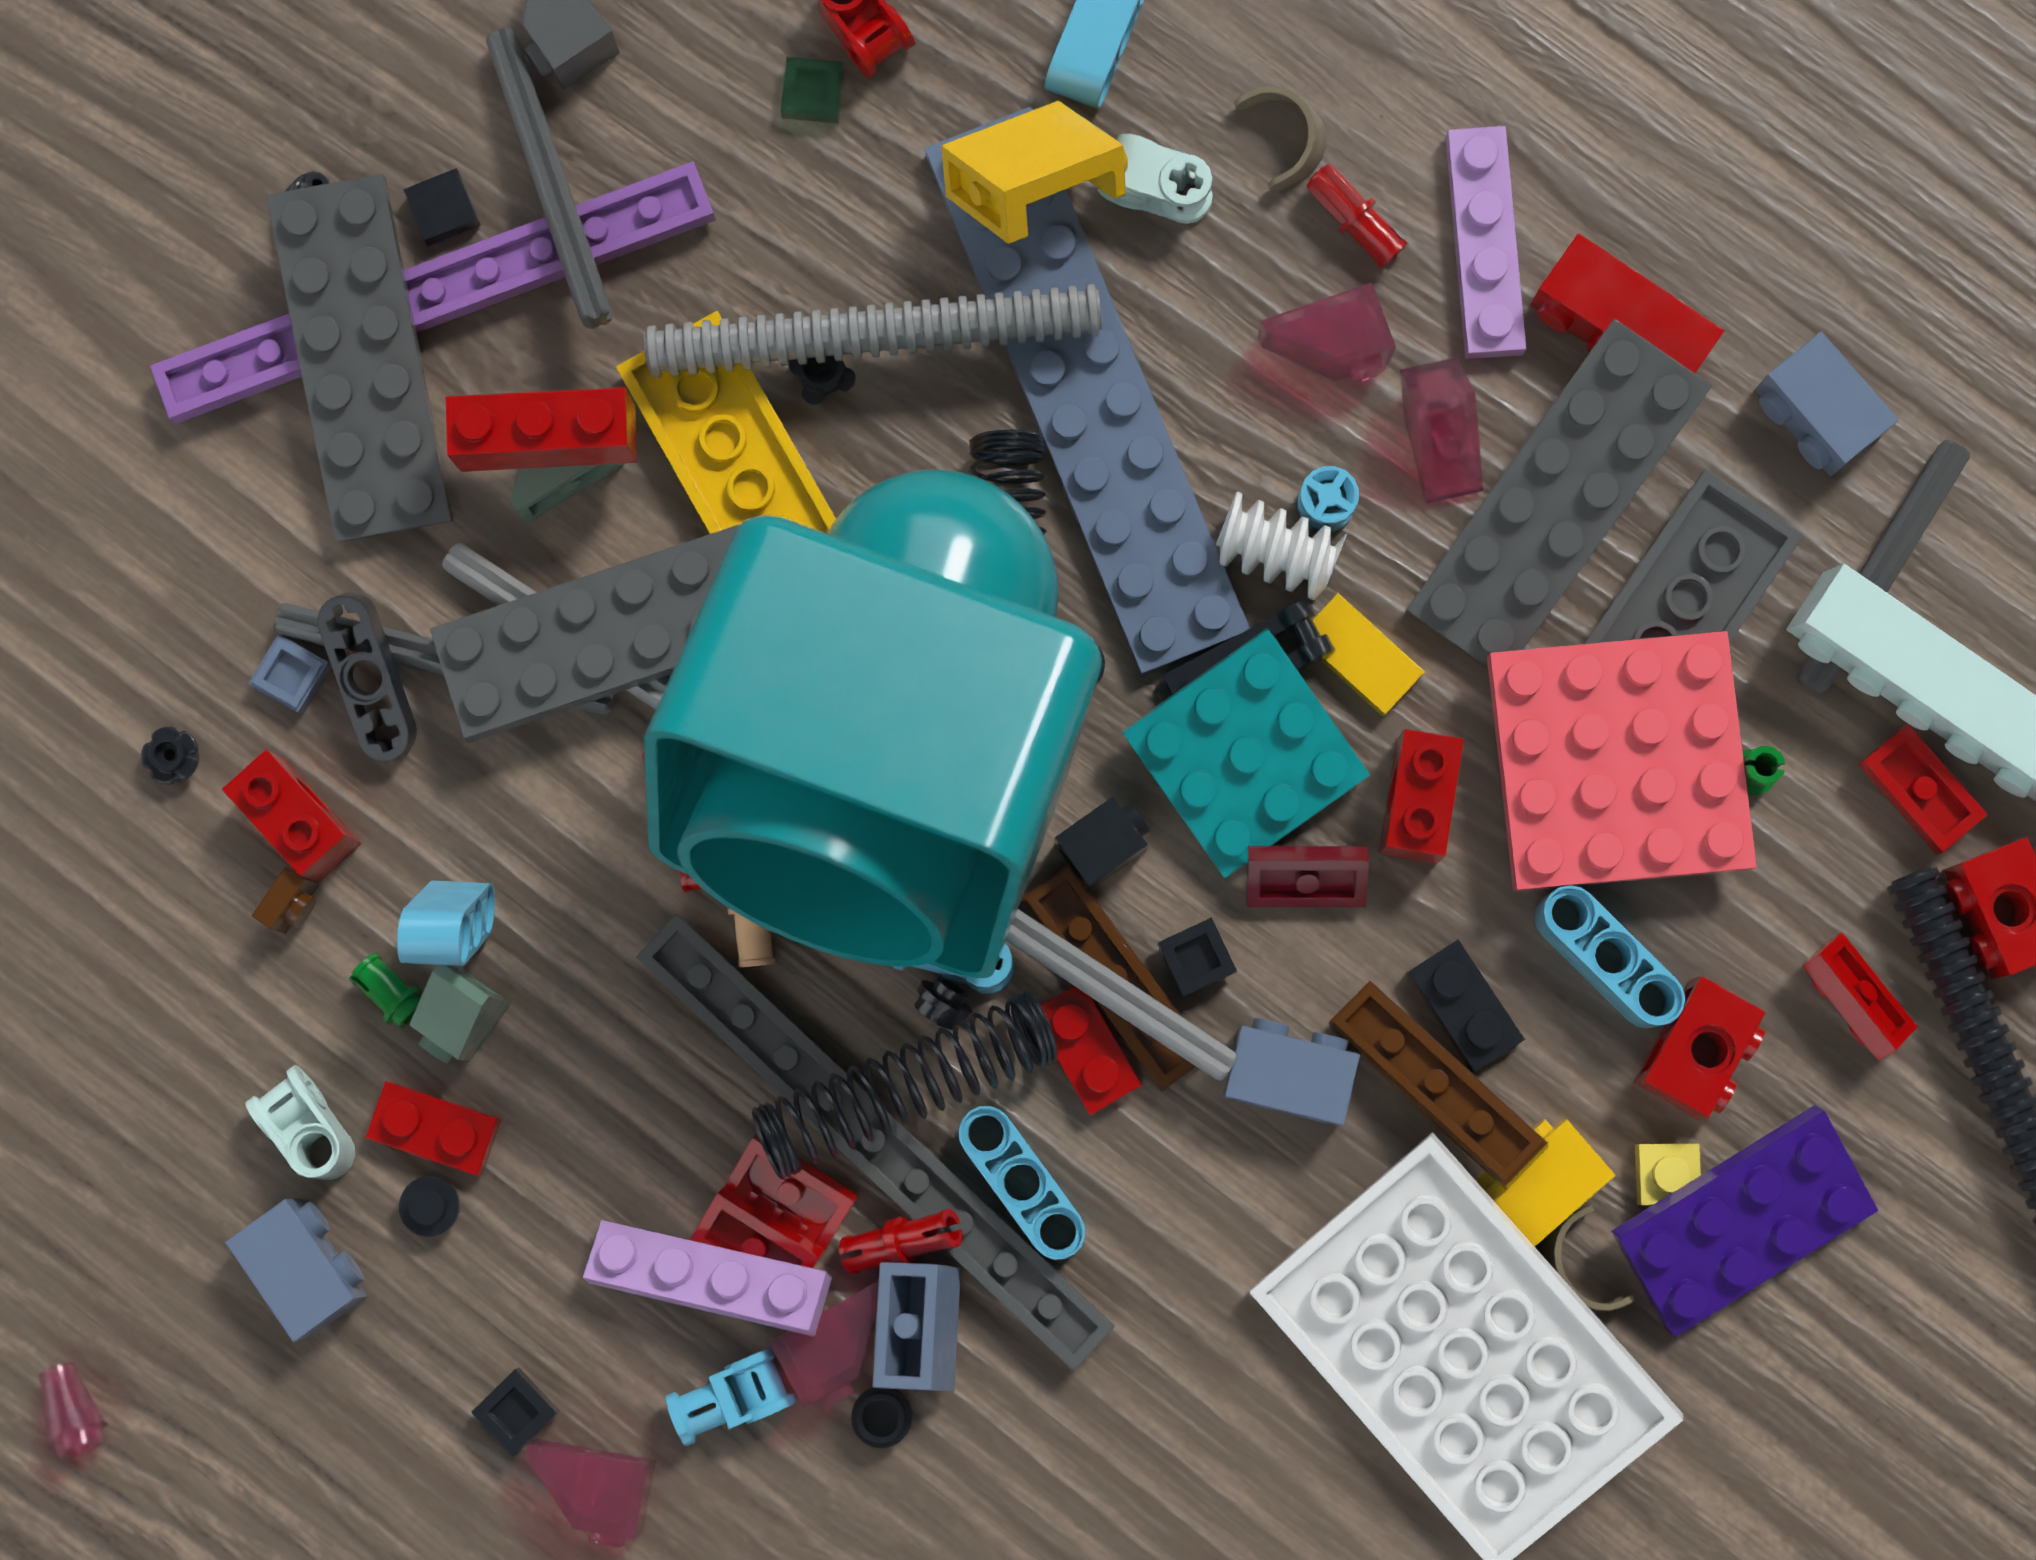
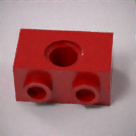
M1404 729L1396 740L1378 854L1433 864L1439 863L1446 857L1464 743L1463 738Z
M265 749L221 789L301 877L319 883L361 844L356 836L284 758L268 749Z
M2028 837L1943 869L1948 879L1945 882L1948 889L1946 893L1949 902L1954 903L1956 907L1954 911L1958 915H1964L1973 936L1969 938L1971 941L1969 945L1972 954H1976L1979 959L1977 965L1983 971L1988 970L1991 979L2010 976L2035 966L2036 855ZM1998 896L2008 899L2014 908V919L2010 926L2000 923L1994 914L1993 906Z
M1699 976L1688 981L1684 989V1009L1677 1019L1664 1025L1633 1082L1695 1119L1709 1118L1712 1111L1720 1114L1725 1109L1737 1086V1082L1730 1078L1741 1058L1749 1061L1759 1048L1765 1035V1030L1759 1027L1766 1014V1011L1706 977ZM1699 1034L1710 1037L1717 1047V1058L1709 1068L1699 1065L1692 1055V1043Z

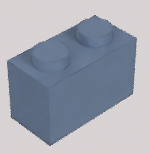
M1822 331L1772 370L1754 389L1760 396L1759 403L1765 414L1778 425L1784 424L1799 441L1797 446L1803 458L1818 470L1823 468L1830 477L1899 421L1895 414Z
M1254 1018L1252 1028L1243 1025L1238 1028L1233 1049L1237 1059L1227 1074L1222 1098L1329 1125L1344 1126L1360 1054L1346 1051L1348 1040L1313 1032L1311 1042L1288 1037L1290 1026L1260 1018Z
M284 1199L225 1243L291 1340L298 1342L314 1336L366 1298L367 1295L359 1285L365 1278L357 1263L346 1251L338 1254L325 1234L331 1229L321 1211L310 1201L304 1205L301 1199Z
M880 1262L873 1387L954 1391L961 1268L935 1264Z

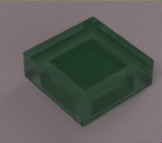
M786 57L780 111L782 119L839 124L845 70L844 63L840 61Z

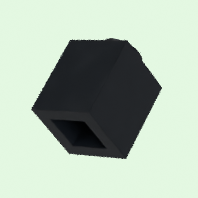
M1112 796L1054 837V844L1087 889L1091 891L1146 852L1148 844L1143 836L1150 832V830L1131 803L1121 808Z

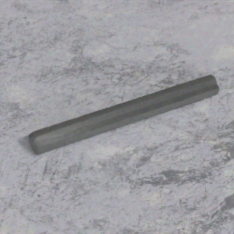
M1944 440L1938 445L1859 573L1885 592L1889 591L1968 462L1970 453L1966 448L1951 440ZM1808 656L1797 674V681L1809 691L1822 694L1828 690L1841 667L1832 661L1823 663Z

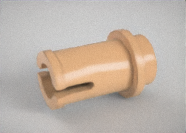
M729 908L728 915L734 914L738 951L737 968L775 964L771 931Z

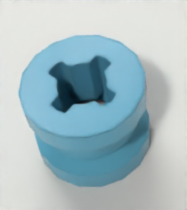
M1323 466L1313 470L1305 478L1297 498V511L1300 518H1308V527L1317 532L1323 525L1331 527V533L1342 529L1351 520L1359 501V488L1355 479L1346 470L1336 466ZM1334 506H1337L1340 509L1338 510L1336 508H1333L1331 510H1326V508H1332Z

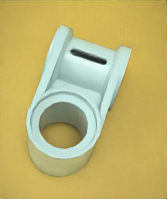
M1133 134L1118 135L1117 141L1123 144L1128 159V168L1125 172L1126 194L1113 199L1098 189L1100 195L1119 206L1143 210L1178 223L1190 224L1198 222L1207 215L1213 198L1211 191L1212 175L1210 168L1204 160L1195 155L1185 154L1160 146L1141 136ZM1187 183L1196 185V188L1189 189L1186 196L1177 194V190L1183 191Z
M297 1065L289 1068L286 1071L287 1078L259 1099L253 1096L245 1102L246 1108L255 1123L274 1142L290 1167L299 1175L314 1179L333 1180L345 1175L352 1167L355 1158V1145L351 1137L329 1109L319 1088ZM326 1136L332 1145V1154L330 1160L324 1166L317 1168L310 1159V1149L318 1138Z

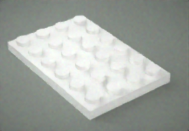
M1433 1132L1256 1283L1249 1292L1483 1560H1513L1683 1421V1413Z

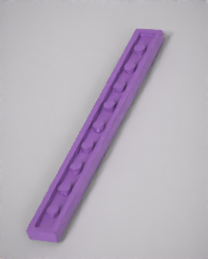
M694 161L575 205L596 265L716 220ZM546 217L404 270L416 333L566 277ZM289 313L150 365L168 418L175 424L302 377Z

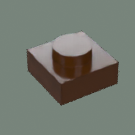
M285 866L251 916L269 929L286 934L291 926L298 928L312 912L316 904V899L312 895L319 887V884L301 877L294 869Z

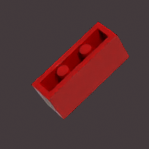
M1580 233L1575 236L1541 284L1530 306L1538 310L1537 315L1545 325L1560 333L1569 331L1587 343L1586 349L1589 353L1613 319H1616L1693 373L1697 372L1725 331Z
M626 387L445 397L447 456L460 472L637 463L635 404Z

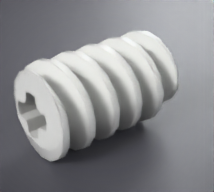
M1236 492L1216 546H1220V564L1225 567L1238 554L1242 555V573L1249 575L1260 562L1264 563V581L1271 584L1282 571H1285L1286 590L1293 592L1304 579L1308 580V598L1315 601L1328 584L1347 534L1335 546H1331V527L1323 525L1313 538L1308 537V518L1301 517L1291 529H1287L1286 510L1280 508L1269 521L1264 520L1263 501L1257 500L1245 513L1242 511V493Z

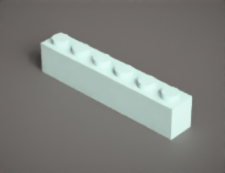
M1843 563L1824 571L1786 629L1800 639L1798 643L1799 648L1820 662L1829 663L1832 661L1849 673L1847 680L1863 693L1874 697L1881 695L1898 707L1896 714L1909 725L1920 730L1931 729L1947 740L1945 744L1946 749L1957 758L1971 764L1979 762L1996 774L1994 777L1995 783L2005 791L2021 798L2028 796L2036 801V695Z

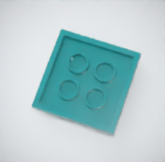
M1269 629L1259 633L1121 731L1224 878L1247 863L1248 846H1271L1370 776Z

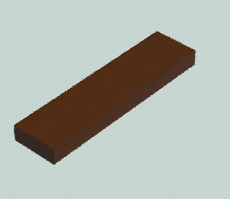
M1070 864L1021 899L1038 923L1180 1015ZM1095 1000L1161 1092L1196 1067Z
M1371 981L1328 1022L1330 1028L1342 1039L1348 1040L1350 1047L1360 1054L1364 1060L1505 1190L1548 1148L1546 1140Z

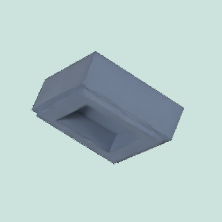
M278 634L248 685L303 716L332 666L322 658Z

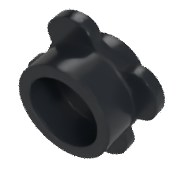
M826 356V360L823 363H818L816 357L808 358L807 364L802 365L798 363V359L789 360V370L792 374L799 377L803 385L802 397L809 404L819 405L824 401L825 396L837 390L847 392L855 384L856 376L854 371L847 368L844 361H836L834 356ZM819 367L827 368L828 372L825 376L817 374Z

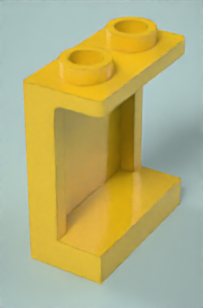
M1060 101L941 145L946 197L1008 244L1028 236L1026 205L1085 181L1091 182L1113 199L1126 194L1125 172L1128 168V159L1123 144Z

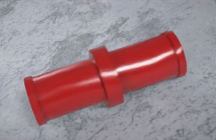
M944 1209L939 1213L909 1221L904 1217L890 1219L885 1222L883 1228L841 1238L839 1254L862 1250V1255L841 1260V1263L845 1270L853 1275L864 1270L879 1267L880 1262L913 1264L917 1256L959 1247L962 1242V1229L939 1234V1229L960 1224V1220L952 1209Z

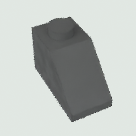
M527 0L522 25L531 44L525 47L524 51L540 76L545 78L552 73L563 90L620 53L611 29L590 0Z

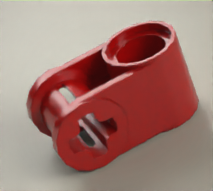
M818 0L819 12L823 20L840 40L854 65L868 79L877 73L876 66L901 48L908 51L915 46V40L906 23L898 12L885 0H853L848 4H837L831 0Z

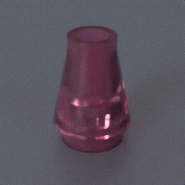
M63 1363L41 1372L39 1379L43 1393L46 1441L48 1447L55 1448L58 1459L75 1457L103 1445L106 1442L103 1429L107 1427L108 1423L78 1375L75 1363Z

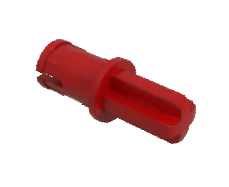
M1327 164L1311 177L1307 188L1342 225L1338 231L1341 234L1348 232L1377 262V266L1380 269L1390 263L1408 245V242L1402 239L1373 208L1376 201L1373 198L1366 201L1333 165Z

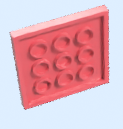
M1728 631L1494 652L1487 656L1513 892L1559 888L1569 885L1582 886L1745 871L1757 868Z

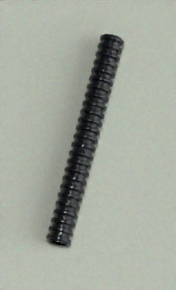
M1929 866L1891 881L1892 885L1888 886L1887 890L1890 895L1896 893L1899 900L1894 905L1896 911H1904L1907 918L1902 921L1904 929L1911 928L1914 937L1909 939L1912 946L1919 945L1922 954L1917 956L1920 964L1926 963L1930 970L1925 973L1927 981L1934 980L1937 988L1932 991L1935 998H1942L1945 1006L1940 1008L1943 1016L1949 1015L1952 1023L1948 1025L1950 1033L1957 1032L1960 1038L1955 1045L1958 1051L1965 1050L1968 1058L1964 1059L1963 1063L1966 1068H1973L1975 1075L1971 1078L1974 1086L1980 1085L1983 1093L1979 1095L1981 1103L1989 1104L1991 1110L1986 1114L1988 1120H1996L1998 1128L1995 1129L1994 1133L1996 1138H2004L2006 1145L2002 1148L2004 1156H2012L2014 1163L2010 1165V1170L2012 1174L2019 1173L2022 1180L2018 1182V1188L2020 1191H2027L2030 1197L2025 1201L2028 1209H2035L2036 1211V1094H2031L2029 1090L2033 1081L2030 1076H2023L2021 1069L2025 1067L2023 1059H2016L2013 1054L2018 1047L2015 1041L2008 1042L2005 1036L2010 1029L2007 1024H2000L1998 1016L2002 1014L1999 1006L1993 1007L1990 999L1994 997L1992 989L1985 990L1982 981L1987 977L1984 971L1977 972L1974 966L1979 959L1976 954H1969L1967 946L1971 944L1968 936L1962 938L1959 929L1963 927L1961 919L1954 920L1951 914L1956 907L1953 902L1947 903L1943 894L1948 892L1945 884L1939 886L1936 877L1940 875L1938 867L1931 868ZM2036 1217L2033 1218V1222H2034L2035 1226H2036Z

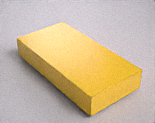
M1339 593L1313 619L1321 636L1327 634L1336 649L1322 657L1321 661L1382 717L1394 707L1425 673L1423 669Z

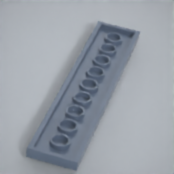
M1030 106L924 148L925 156L981 292L985 295V300L995 299V293L1002 292L1004 298L1013 297V291L1019 290L1022 292V296L1031 295L1032 289H1039L1040 294H1050L1049 289L1051 287H1057L1059 293L1068 292V286L1072 285L1076 286L1077 291L1086 290L1087 284H1094L1095 289L1099 291L1102 330H1099L1098 337H1091L1090 331L1081 332V337L1077 339L1072 338V333L1063 334L1062 340L1056 341L1053 335L1044 336V342H1036L1035 337H1026V343L1018 344L1017 338L1008 339V344L1004 345L1039 432L1044 438V444L1139 674L1143 677L1211 650L1250 629L1227 572L1224 566L1220 564L1219 553L1066 189L1027 204L1028 236L1010 244L1006 243L946 197L941 145L1032 111Z

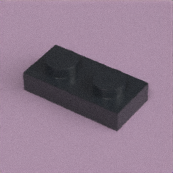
M1459 939L1406 973L1472 1073L1483 1068L1525 1040Z

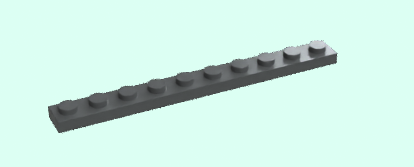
M678 914L636 956L650 972L776 1091L786 1098L793 1107V1095L797 1088L805 1091L811 1097V1087L814 1081L823 1083L829 1089V1079L832 1073L842 1076L847 1082V1073ZM835 1078L837 1100L856 1142L855 1150L850 1149L839 1126L834 1108L823 1091L817 1086V1097L821 1114L830 1130L836 1147L912 1219L939 1213L944 1209H952L958 1216L960 1224L939 1229V1234L962 1229V1242L957 1248L945 1250L1064 1363L1075 1371L1111 1332L1115 1325L885 1109L892 1127L891 1134H887L876 1115L870 1094L854 1079L853 1084L856 1097L868 1118L874 1135L873 1142L867 1140L849 1095ZM799 1094L802 1115L821 1132L813 1111L806 1100Z

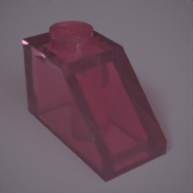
M1372 282L1261 320L1258 339L1262 348L1334 381L1351 376L1353 382H1361L1383 373L1386 370L1385 364L1390 363L1396 348Z
M1457 357L1401 369L1400 379L1404 419L1426 503L1482 492L1483 481L1476 395Z
M879 1281L822 1312L815 1337L788 1331L769 1342L803 1407L818 1400L822 1410H825L855 1393L850 1382L858 1378L864 1368L877 1321Z
M539 1438L527 1443L525 1456L573 1529L589 1532V1542L603 1546L624 1547L625 1539L635 1540L643 1533L656 1460Z

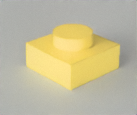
M1635 1144L1637 1205H1654L1701 1176L1700 1144Z

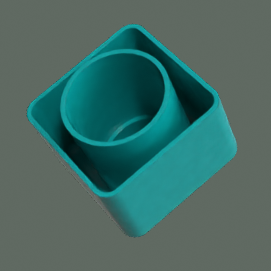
M919 470L889 478L863 492L841 512L827 534L777 516H757L743 522L732 536L644 736L648 846L650 851L668 866L689 875L703 890L739 915L805 946L843 958L877 965L910 967L931 964L955 974L972 978L992 976L1065 785L1102 665L1100 650L1092 637L1080 627L1056 618L1058 608L1056 566L1044 534L1026 509L1007 492L976 476L948 470Z

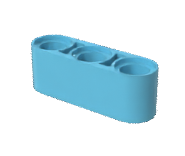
M1076 0L1049 66L1044 89L1099 109L1109 90L1145 0Z
M430 881L401 912L397 932V952L400 962L464 966L492 931L495 914L493 884Z
M1569 885L1559 887L1540 900L1535 909L1534 920L1536 928L1542 937L1627 1021L1636 1027L1648 1029L1669 1024L1679 1017L1685 1003L1684 990L1679 981L1589 892L1581 887ZM1556 900H1568L1578 909L1579 923L1575 930H1564L1554 922L1552 908ZM1600 942H1610L1617 946L1621 952L1622 964L1615 974L1605 972L1596 962L1595 953ZM1646 984L1655 985L1664 994L1665 1006L1657 1017L1647 1014L1640 1006L1639 994Z
M979 1106L969 1111L961 1121L959 1140L964 1151L1034 1247L1043 1256L1057 1260L1066 1259L1074 1255L1082 1247L1085 1238V1225L1079 1213L1011 1120L1000 1109L992 1106ZM983 1116L996 1118L1001 1122L1004 1129L1002 1143L991 1151L978 1150L972 1145L969 1136L971 1125L976 1119ZM1017 1165L1032 1167L1040 1178L1038 1192L1028 1200L1014 1199L1005 1188L1007 1173ZM1053 1214L1068 1216L1076 1228L1073 1242L1063 1249L1048 1247L1040 1235L1042 1222Z

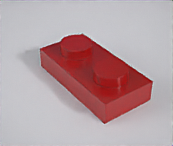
M1909 724L1901 727L1857 764L1936 855L1947 850L1988 815Z
M1843 932L1825 942L1802 965L1810 975L1812 984L1818 993L1830 1000L1848 1023L1853 1037L1861 1045L1867 1047L1878 1062L1897 1051L1918 1027Z
M1073 986L1041 1005L1056 1039L1058 1047L1057 1060L1089 1115L1096 1113L1141 1086L1139 1079L1089 995Z
M385 1081L365 1138L476 1176H482L502 1119L391 1081Z

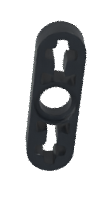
M348 592L335 596L322 605L318 613L317 623L357 741L365 754L373 759L380 761L395 759L413 746L417 736V726L378 612L374 604L362 594ZM342 605H344L347 613L357 612L360 616L361 623L353 627V634L357 645L369 640L372 648L363 649L348 657L346 656L344 648L355 645V641L349 628L339 629L336 624V618L343 614ZM361 660L373 662L381 671L382 684L374 693L361 690L354 682L353 670L355 665ZM387 696L391 704L380 708V711L387 726L396 725L399 729L400 735L392 739L393 747H391L387 739L378 740L375 736L374 730L382 725L378 708L366 713L364 705L373 704Z

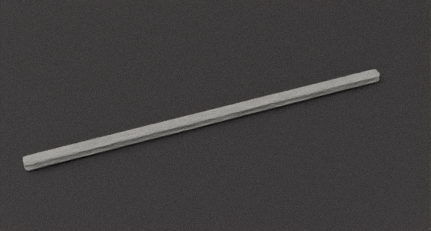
M456 543L443 560L442 566L448 573L497 605L537 593L463 543ZM663 677L627 689V691L652 708L657 709L669 679ZM1019 909L1017 910L1006 939L1008 943L1214 1079L1223 1080L1227 1076L1237 1059V1055L1233 1050Z

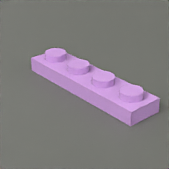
M1506 126L1448 130L1445 141L1465 359L1520 356L1526 351Z
M601 1220L583 1278L593 1285L814 1337L832 1279L826 1271Z

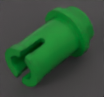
M1760 746L1743 751L1748 796H1759L1769 791L1775 782L1783 776L1785 770H1779L1778 767L1785 765V759L1779 750L1771 746ZM1753 763L1757 765L1761 770V775L1757 773L1754 766H1750L1749 764Z
M378 953L369 955L352 971L353 975L349 977V980L353 985H357L385 1013L383 1020L387 1024L395 1023L399 1028H404L410 1024L421 999L422 990L418 986L410 988L382 960Z

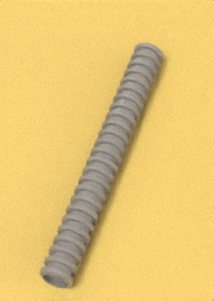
M1087 284L1086 290L1077 291L1076 286L1072 285L1068 286V292L1059 293L1057 287H1051L1049 289L1050 294H1040L1039 289H1032L1031 295L1022 296V292L1019 290L1013 291V297L1004 298L1003 293L998 292L995 293V299L985 300L984 294H977L976 301H967L966 296H959L958 302L949 303L948 298L945 297L940 298V304L931 305L929 299H924L921 302L922 306H912L911 301H904L902 308H894L893 303H886L885 309L876 310L874 304L867 305V311L858 312L856 306H850L848 313H840L838 308H831L828 315H821V311L818 309L812 310V316L803 317L802 311L794 312L793 318L786 319L783 313H776L775 320H767L765 315H758L757 321L749 322L747 316L739 317L738 323L733 324L730 323L729 318L721 319L720 325H712L711 320H703L701 327H694L692 322H685L683 328L676 329L674 323L665 325V330L659 331L656 325H649L647 331L644 332L645 358L648 372L651 373L653 378H661L662 372L669 371L671 376L675 377L680 375V370L688 369L690 375H696L699 368H706L708 373H715L718 366H724L728 372L734 371L735 365L743 364L744 369L749 370L753 368V363L761 362L763 368H770L771 361H779L781 366H788L789 360L798 359V363L802 365L807 364L808 358L816 357L818 363H823L826 360V356H834L836 361H843L845 354H852L854 359H861L862 353L871 352L872 358L880 357V351L889 350L890 356H897L898 349H907L908 354H916L919 347H926V351L929 353L934 352L935 346L944 345L945 351L953 350V344L961 343L963 349H970L972 342H981V347H989V341L999 340V345L1003 346L1008 344V339L1017 338L1018 344L1026 343V337H1035L1036 342H1044V336L1053 335L1056 341L1062 340L1063 334L1072 333V338L1077 339L1081 337V332L1090 331L1091 337H1098L1099 330H1102L1099 291L1095 289L1094 284Z

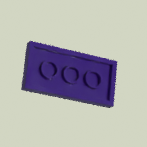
M1814 1105L1616 1227L1611 1233L1663 1326L1673 1337H1676L1879 1210L1825 1110Z

